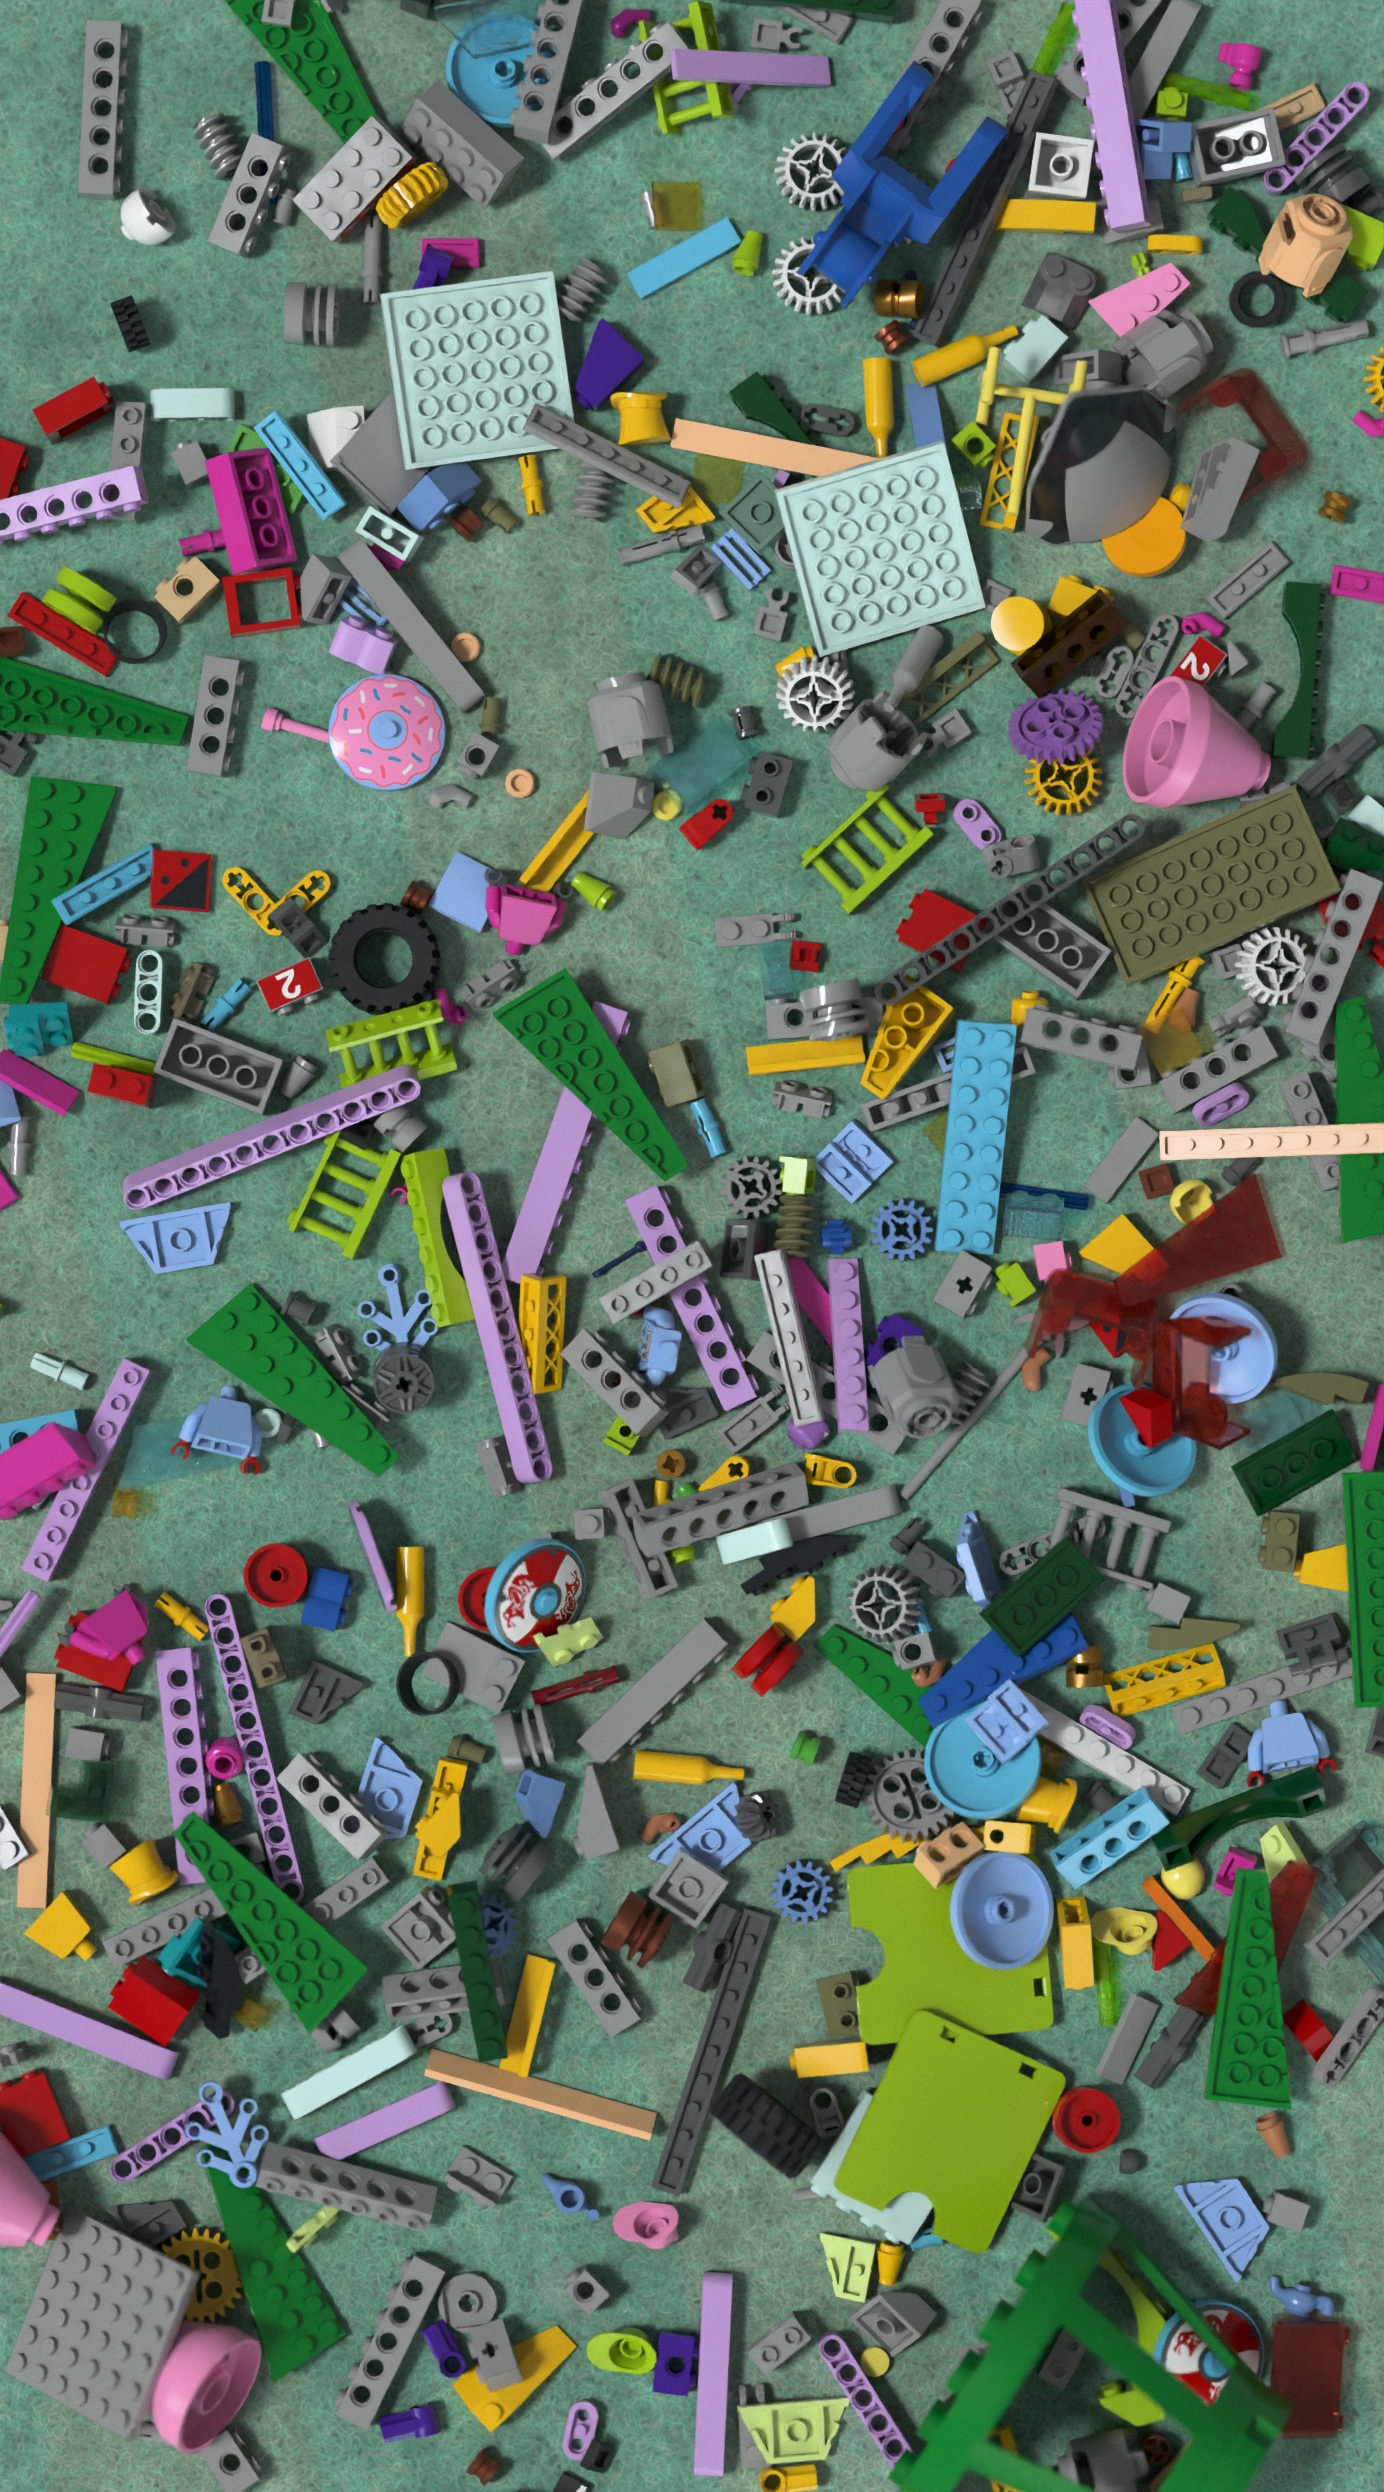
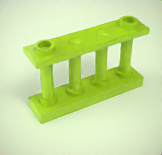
M701 1L688 4L690 12L688 17L672 22V24L675 25L679 32L691 28L694 30L696 42L694 46H691L692 49L722 51L712 4ZM646 20L638 21L640 28L639 40L641 42H644L651 36L649 32L657 23ZM661 45L655 46L651 50L652 60L657 61L662 57L663 48ZM667 74L652 86L658 111L657 123L663 135L681 136L679 123L709 113L712 114V118L722 120L736 117L729 83L680 80L670 84ZM702 85L706 86L707 102L676 112L673 95Z
M887 784L878 792L869 791L865 795L867 801L818 847L812 844L801 855L804 859L800 864L803 869L812 863L842 895L841 899L844 903L841 904L840 908L847 915H850L934 835L927 826L922 830L918 827L914 828L885 798L884 794L890 788ZM874 804L906 836L904 839L908 843L900 850L897 847L893 848L863 817V814ZM853 823L885 856L883 859L886 863L879 870L875 866L872 868L841 836ZM832 843L863 875L862 879L865 883L856 890L854 886L850 888L820 856Z
M438 999L325 1030L330 1052L340 1050L346 1072L339 1074L341 1088H346L402 1065L412 1066L417 1071L419 1080L458 1070L451 1043L441 1044L435 1024L443 1021ZM424 1027L431 1049L414 1053L407 1031ZM396 1034L402 1057L385 1061L379 1039ZM368 1042L374 1064L357 1069L351 1046ZM404 1081L400 1085L411 1083V1081Z
M340 1129L326 1135L323 1143L328 1146L299 1208L293 1207L286 1223L290 1224L289 1231L296 1233L298 1227L302 1226L340 1244L339 1247L344 1249L341 1255L354 1260L402 1154L393 1149H390L388 1154L385 1152L380 1154L369 1148H366L364 1151L339 1138L342 1131ZM337 1146L376 1164V1168L380 1169L377 1179L369 1181L330 1163L329 1160L335 1147ZM323 1173L365 1191L364 1195H367L368 1198L364 1207L360 1205L358 1207L353 1206L317 1189ZM311 1199L352 1217V1221L356 1223L352 1233L346 1232L344 1234L304 1215Z

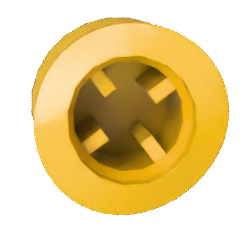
M666 391L619 392L611 395V405L619 410L620 414L619 446L656 445L671 441L661 411V400L667 398Z
M1016 596L1007 598L999 603L993 612L991 627L998 643L1011 653L1020 656L1052 629V621L1049 613L1040 603L1025 597Z
M1039 1776L1038 1782L1030 1796L1017 1808L1016 1822L1048 1823L1047 1827L1054 1828V1833L1061 1834L1065 1829L1068 1815L1076 1797V1781L1066 1778L1064 1783H1056Z
M154 1838L140 1844L108 1867L129 1888L132 1896L128 1899V1902L133 1907L147 1903L158 1893L173 1885L179 1877L176 1870L171 1871L169 1866H164Z

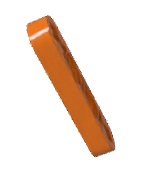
M1151 1875L1140 1884L1141 1887L1215 1971L1223 1964V1958Z

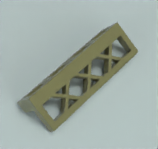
M979 630L929 669L914 691L906 692L902 696L901 701L896 706L898 709L901 710L907 704L920 705L919 717L912 722L915 727L999 661L985 643L986 639ZM981 647L990 660L982 667L969 666L970 654ZM967 657L966 665L958 664ZM952 668L965 669L964 681L959 685L947 684V674ZM969 670H977L968 677ZM944 675L943 683H936ZM930 686L943 687L942 699L937 703L924 702L925 690ZM946 688H954L945 696ZM921 694V701H912ZM923 706H931V708L923 713Z

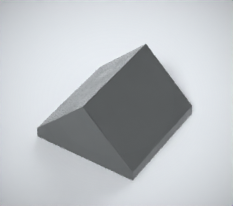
M726 1220L720 1278L760 1281L754 1256L766 1253L768 1223L754 1220Z
M1033 2152L1008 2206L1047 2223L1067 2168L1066 2165L1061 2161Z

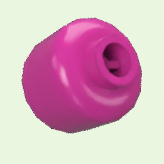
M232 1737L216 1739L211 1744L206 1756V1766L209 1772L220 1779H231L237 1776L244 1765V1755L239 1741Z

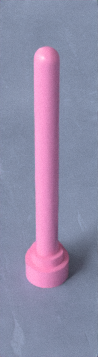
M267 706L261 729L272 732L273 730L279 731L280 728L329 743L327 730L284 718L283 714L278 713V709Z

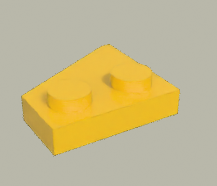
M691 486L679 509L652 496L635 510L653 534L709 523L716 519Z

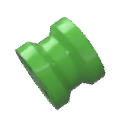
M799 1731L789 1758L794 1760L797 1758L802 1759L805 1764L811 1766L821 1739L817 1737L809 1738L804 1732Z

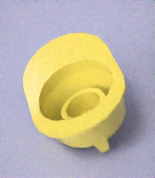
M1114 1907L1096 1912L1090 1920L1091 1934L1103 1943L1115 1945L1123 1954L1137 1955L1153 1948V1936L1157 1931L1158 1924L1156 1918L1150 1913Z

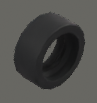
M1252 271L1243 275L1233 285L1229 294V306L1233 316L1241 324L1248 327L1261 328L1271 324L1281 315L1285 306V291L1282 283L1270 273L1262 275L1261 271ZM1254 282L1268 285L1274 294L1272 309L1266 315L1260 317L1247 314L1240 303V295L1243 289L1248 284Z

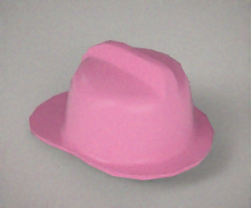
M641 2201L618 2210L613 2220V2228L615 2233L622 2239L643 2243L651 2249H662L671 2242L678 2241L677 2224L679 2215L677 2209L672 2205Z

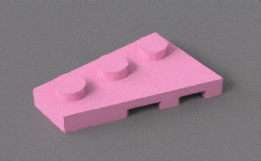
M1170 262L1087 302L1121 338L1152 315L1155 316L1162 310L1167 309L1192 284Z

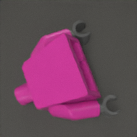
M489 868L485 871L484 879L489 883V886L486 887L485 909L491 925L498 929V937L507 940L505 947L507 953L517 956L521 955L524 944L537 946L542 938H547L561 926L567 906L565 899L573 894V887L571 885H568L565 895L560 892L562 882H557L553 886V894L501 883L499 888L498 882L502 879V871L498 869L497 880H491L488 877Z
M124 1584V1591L120 1593L117 1589H114V1599L83 1620L77 1627L78 1631H74L72 1624H65L64 1626L68 1634L58 1632L59 1641L64 1646L74 1645L86 1652L101 1658L106 1657L109 1660H113L121 1653H124L134 1666L147 1656L138 1643L148 1633L147 1605L134 1593H131V1586L129 1584Z

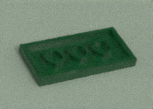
M1330 1409L1232 1465L1231 1469L1255 1514L1260 1516L1359 1458L1333 1409Z
M1065 1535L978 1614L1013 1654L1019 1658L1105 1581V1578L1069 1537Z

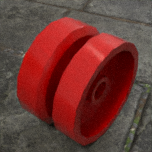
M272 1543L257 1549L248 1558L244 1568V1584L249 1595L259 1604L270 1608L285 1607L296 1602L306 1592L310 1581V1567L305 1556L295 1547L285 1543ZM273 1570L281 1572L282 1577L279 1581L272 1580Z
M495 1567L478 1569L466 1577L459 1588L457 1599L459 1611L465 1621L477 1630L490 1632L485 1616V1596L491 1579L497 1570Z
M773 1623L731 1668L741 1679L748 1678L758 1669L760 1672L751 1681L750 1688L760 1697L764 1696L774 1685L776 1686L792 1670L793 1664L805 1651L795 1641L788 1642L778 1651L776 1648L785 1638V1632L776 1623Z
M1075 2086L1061 2094L1051 2115V2126L1055 2136L1064 2145L1080 2153H1096L1106 2149L1115 2140L1120 2129V2114L1116 2104L1107 2094L1090 2086ZM1090 2115L1091 2117L1087 2119L1089 2123L1087 2125L1082 2124L1083 2116Z

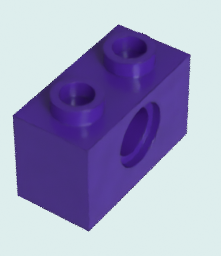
M895 1313L890 1318L885 1315L877 1328V1331L881 1333L875 1343L870 1340L864 1350L865 1365L870 1366L873 1364L875 1366L887 1355L882 1346L886 1338H895L899 1343V1348L903 1347L901 1342L903 1336H921L924 1331Z
M668 2330L659 2331L652 2392L688 2396V2388L694 2389L696 2371H691L692 2359L698 2360L700 2342L694 2341L695 2334ZM679 2356L685 2361V2365L680 2370H673L668 2365L669 2359Z

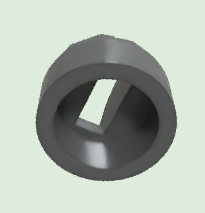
M1121 2150L1119 2173H1136L1141 2166L1139 2156L1135 2152Z

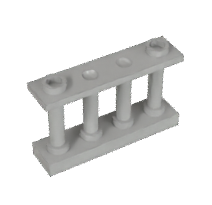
M1055 1488L1052 1500L1060 1502L1058 1507L1061 1510L1049 1550L1065 1536L1072 1511L1075 1512L1076 1507L1087 1510L1086 1515L1089 1516L1079 1548L1087 1559H1089L1099 1521L1103 1520L1104 1516L1114 1518L1116 1527L1104 1568L1094 1567L1102 1576L1126 1583V1589L1142 1593L1143 1588L1152 1589L1153 1583L1143 1581V1576L1154 1538L1158 1537L1159 1532L1168 1533L1171 1521L1063 1488ZM1134 1524L1142 1527L1141 1532L1144 1534L1130 1577L1115 1572L1127 1528H1131V1525ZM1037 1550L1036 1556L1042 1557L1047 1551Z

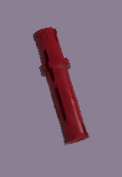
M612 1665V1667L591 1673L588 1670L583 1672L584 1675L558 1682L535 1691L532 1690L531 1694L534 1704L544 1706L586 1692L593 1694L596 1693V1689L620 1683L615 1665ZM602 1677V1680L578 1687L579 1684ZM573 1687L571 1690L549 1696L550 1693Z

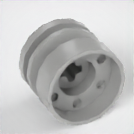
M287 282L284 300V343L304 345L307 332H313L314 343L320 346L323 332L326 333V345L334 346L341 321V301L338 296L337 285L329 284L328 295L323 297V285L317 284L315 295L311 297L309 296L306 283Z
M859 979L835 982L800 992L804 1012L818 1013L817 1018L807 1022V1027L821 1026V1030L809 1034L811 1042L842 1040L853 1037L861 1031L870 1028L868 1020L855 1022L854 1019L855 1017L865 1015L867 1013L866 1009H852L851 1003L863 998Z
M541 1704L533 1705L535 1719L531 1720L527 1708H522V1722L516 1723L511 1711L492 1716L499 1751L507 1775L526 1770L525 1757L530 1755L536 1767L541 1766L539 1753L542 1752L545 1753L548 1764L555 1763V1740L549 1718L544 1713Z

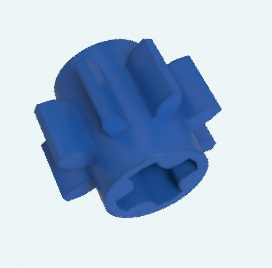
M842 1219L827 1220V1226L820 1227L821 1248H829V1255L843 1254L844 1247H851L852 1244L850 1225H843Z

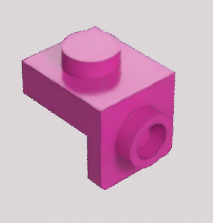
M1230 1846L1216 1874L1214 1887L1222 1894L1232 1896L1236 1867L1253 1869L1257 1857Z

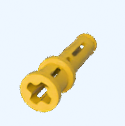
M1198 956L1176 965L1173 970L1168 972V978L1170 979L1146 1020L1142 1023V1027L1144 1026L1147 1030L1158 1035L1160 1028L1173 1009L1183 989L1191 986V979L1199 965H1203L1205 962Z

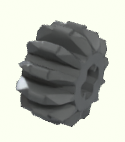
M757 1791L739 1798V1804L735 1805L737 1815L734 1818L738 1822L736 1829L742 1830V1838H748L750 1842H760L776 1836V1830L781 1828L778 1822V1818L781 1815L778 1814L779 1804H774L773 1795H766L765 1792Z

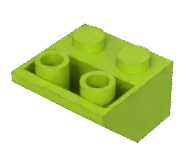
M1117 2380L1108 2381L1100 2385L1101 2389L1095 2390L1101 2406L1136 2426L1165 2419L1164 2411L1129 2382L1118 2384Z

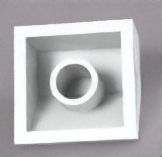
M1036 132L1027 197L1048 200L1086 199L1094 140Z
M364 405L334 407L307 414L309 450L315 460L319 462L324 472L339 471L332 466L330 460L366 421Z

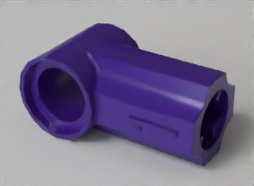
M427 245L418 268L420 272L413 289L441 286L442 281L446 280L454 256Z
M441 2319L421 2330V2333L436 2358L441 2373L448 2378H456L465 2371L467 2359L464 2353L461 2352L446 2322ZM447 2357H457L461 2362V2368L458 2371L448 2370L445 2364Z
M428 2402L427 2406L419 2408L418 2405H415L407 2411L379 2418L385 2443L413 2436L423 2438L441 2432L435 2402Z

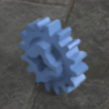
M903 1198L899 1199L897 1206H894L890 1200L887 1202L889 1209L885 1210L879 1207L880 1218L872 1217L871 1219L877 1224L876 1227L869 1229V1232L876 1233L877 1235L871 1242L872 1244L880 1243L881 1247L878 1253L880 1254L885 1250L888 1251L889 1260L894 1257V1254L898 1255L899 1262H903L904 1255L906 1254L913 1260L915 1259L914 1251L917 1250L923 1253L925 1250L921 1244H930L931 1242L929 1238L925 1237L926 1233L933 1232V1228L926 1227L925 1224L931 1218L930 1216L922 1217L921 1214L925 1208L922 1206L918 1210L914 1209L915 1201L913 1200L908 1206L904 1205ZM907 1211L910 1214L906 1218H897L892 1212ZM891 1220L899 1225L906 1223L908 1225L906 1232L911 1240L903 1235L895 1236L896 1228ZM883 1221L889 1226V1236L885 1240L882 1236ZM917 1221H919L921 1227L919 1239L913 1234V1225ZM896 1242H906L911 1248L898 1250L892 1248V1246Z
M799 1859L796 1861V1867L794 1868L789 1863H786L787 1871L785 1873L779 1870L776 1872L780 1880L771 1881V1885L777 1888V1891L770 1893V1897L778 1898V1901L773 1905L774 1908H783L781 1913L783 1918L791 1914L792 1923H795L798 1917H802L804 1924H807L808 1916L818 1920L817 1912L819 1910L824 1913L827 1912L824 1903H832L833 1901L831 1897L827 1896V1892L834 1890L833 1886L825 1884L830 1879V1876L820 1875L823 1869L822 1866L817 1867L815 1870L812 1869V1861L810 1860L806 1866H802ZM798 1873H809L815 1878L810 1881L801 1879ZM789 1878L791 1882L790 1890L782 1896L784 1882ZM801 1884L803 1888L810 1887V1890L807 1891L806 1899H802L801 1896H794L797 1892V1885ZM821 1888V1897L815 1906L812 1900L814 1892ZM793 1903L803 1905L806 1911L794 1910L789 1905Z
M481 1894L479 1896L484 1926L487 1927L485 1932L491 1959L508 1951L507 1947L514 1945L515 1942L510 1937L518 1934V1931L512 1928V1925L518 1921L517 1919L510 1918L513 1909L509 1908L506 1910L504 1908L506 1903L504 1899L496 1902V1895L493 1894L487 1897L486 1894Z

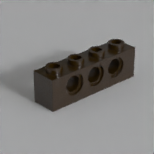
M1100 589L1010 664L1021 680L1038 698H1041L1068 674L1075 671L1091 655L1095 654L1109 640L1118 635L1129 623L1120 610Z

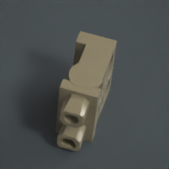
M269 1626L241 1636L239 1640L259 1689L289 1678L281 1656L277 1653L278 1649Z

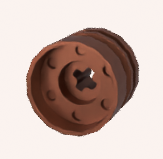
M631 1890L610 1923L600 1944L615 1953L625 1943L628 1944L630 1949L626 1959L631 1961L637 1951L641 1952L642 1955L637 1962V1966L643 1969L657 1955L670 1933V1926L674 1915L667 1912L661 1923L656 1921L661 1908L657 1906L649 1916L646 1915L644 1911L648 1900Z

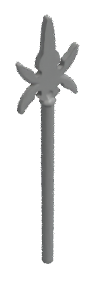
M1091 1274L1082 1279L1066 1296L1057 1299L1053 1303V1309H1048V1304L1050 1303L1049 1285H1045L1040 1297L1042 1313H1027L1014 1321L1015 1324L1033 1323L1035 1320H1039L1040 1325H1034L1035 1333L1031 1335L1029 1341L976 1402L977 1404L969 1410V1416L965 1415L962 1418L963 1424L956 1425L900 1491L899 1494L907 1501L1012 1379L1024 1362L1043 1344V1341L1051 1340V1334L1057 1335L1054 1342L1056 1359H1059L1064 1348L1062 1330H1078L1090 1322V1319L1065 1323L1064 1319L1071 1317L1076 1302L1093 1278Z

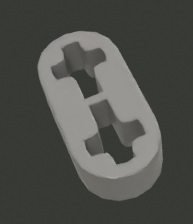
M1116 646L1109 652L1094 683V690L1099 697L1111 699L1120 691L1134 660L1131 650L1127 647ZM1120 652L1126 654L1125 660L1128 661V664H1121L1118 671H1115L1113 667L1116 660L1112 656L1113 654L1119 655ZM1112 674L1115 676L1112 681L1115 690H1109L1107 693H1104L1102 691L1103 686L1099 683L1101 680L1106 681L1109 675Z
M449 2013L439 2015L441 2019L446 2018L448 2021L444 2025L445 2030L441 2032L439 2028H434L430 2031L427 2026L435 2022V2016L421 2017L404 2025L407 2032L409 2028H412L414 2031L424 2028L425 2033L419 2035L418 2042L414 2044L416 2049L446 2036L451 2031L453 2020Z

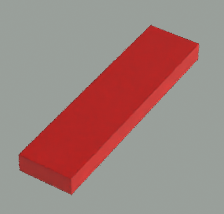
M23 591L7 615L13 621L105 677L108 676L118 660L110 653L103 640ZM114 648L119 654L122 653L121 651Z

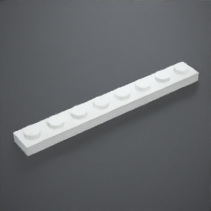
M1017 1687L1048 1721V1724L1038 1736L1132 1792L1145 1786L1163 1807L1164 1811L1174 1817L1178 1815L1191 1791L1190 1789Z

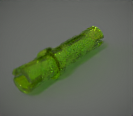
M1062 2L1053 24L1049 25L1046 30L1048 32L1047 37L1033 64L1032 71L1048 75L1063 42L1069 38L1068 31L1073 22L1072 10L1076 9L1074 6Z
M1170 70L1167 72L1163 88H1180L1182 93H1188L1190 96L1216 102V106L1221 107L1223 104L1242 109L1246 112L1252 93L1228 88L1225 83L1218 85L1171 72Z
M1093 1937L1095 1962L1093 1964V1971H1095L1097 1982L1099 2026H1115L1118 2024L1113 1972L1116 1969V1965L1112 1960L1111 1944L1103 1943Z

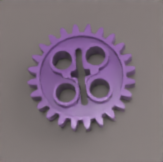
M1060 689L1055 695L1050 690L1047 692V696H1042L1041 698L1036 696V700L1027 697V705L1018 704V712H1012V720H1008V732L1012 748H1017L1019 756L1026 754V760L1028 761L1036 757L1037 764H1040L1044 759H1047L1048 765H1052L1056 759H1058L1060 764H1064V758L1067 757L1075 761V754L1077 753L1081 756H1086L1085 748L1093 750V742H1100L1099 734L1103 733L1102 713L1099 711V706L1094 705L1092 698L1085 700L1084 693L1075 697L1074 690H1071L1067 695H1064L1063 689Z

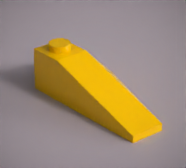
M906 974L905 979L909 983H917L915 979ZM921 986L898 1003L886 1006L860 1084L884 1101L954 1018V1007L924 986ZM896 989L890 995L888 1000L894 999L896 997Z
M555 2325L513 2346L523 2381L490 2393L486 2383L480 2384L475 2370V2367L479 2366V2362H477L458 2378L452 2386L469 2410L492 2433L577 2346Z

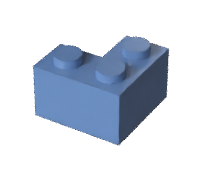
M1134 118L1144 179H1171L1173 167L1172 152H1190L1192 122L1163 118Z
M466 462L443 464L427 473L398 504L397 508L418 534L427 528H430L432 531L445 520L442 517L444 513L449 514L460 504V501L462 504H465L476 495L474 489L482 481Z

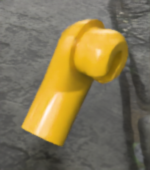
M655 1480L653 1507L672 1501L668 1497L669 1482Z

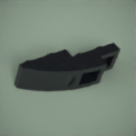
M830 1535L793 1542V1546L769 1552L758 1560L764 1569L740 1584L746 1595L752 1592L754 1596H757L769 1588L766 1583L769 1580L777 1577L780 1581L793 1572L791 1566L794 1564L798 1566L802 1573L807 1570L809 1574H812L824 1566L822 1560L832 1554L835 1559L849 1550L846 1544L851 1542L848 1536Z
M208 1924L202 1925V1935L199 1940L200 1959L197 1965L198 1977L207 1984L205 1989L206 2008L203 2014V2022L210 2032L218 2039L229 2037L231 2011L241 2009V1980L238 1966L230 1947L221 1935Z

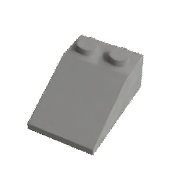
M1273 107L1192 124V140L1188 155L1196 187L1222 184L1286 165Z
M448 1621L432 1652L450 1660L457 1669L460 1680L459 1694L500 1714L526 1661ZM438 1658L429 1659L422 1674L449 1688V1675L444 1664Z
M593 1762L587 1764L577 1828L578 1836L573 1839L578 1855L584 1854L586 1860L620 1850V1844Z

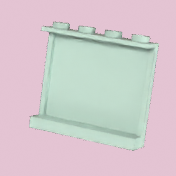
M863 2089L857 2098L860 2102L813 2176L809 2175L807 2179L813 2184L810 2189L821 2197L826 2198L829 2194L837 2200L835 2205L850 2214L854 2210L862 2215L859 2220L870 2228L875 2229L876 2226H879L886 2231L884 2236L899 2245L903 2241L909 2245L933 2207L925 2195L917 2192L900 2194L893 2198L882 2212L841 2194L834 2186L835 2175L874 2096Z

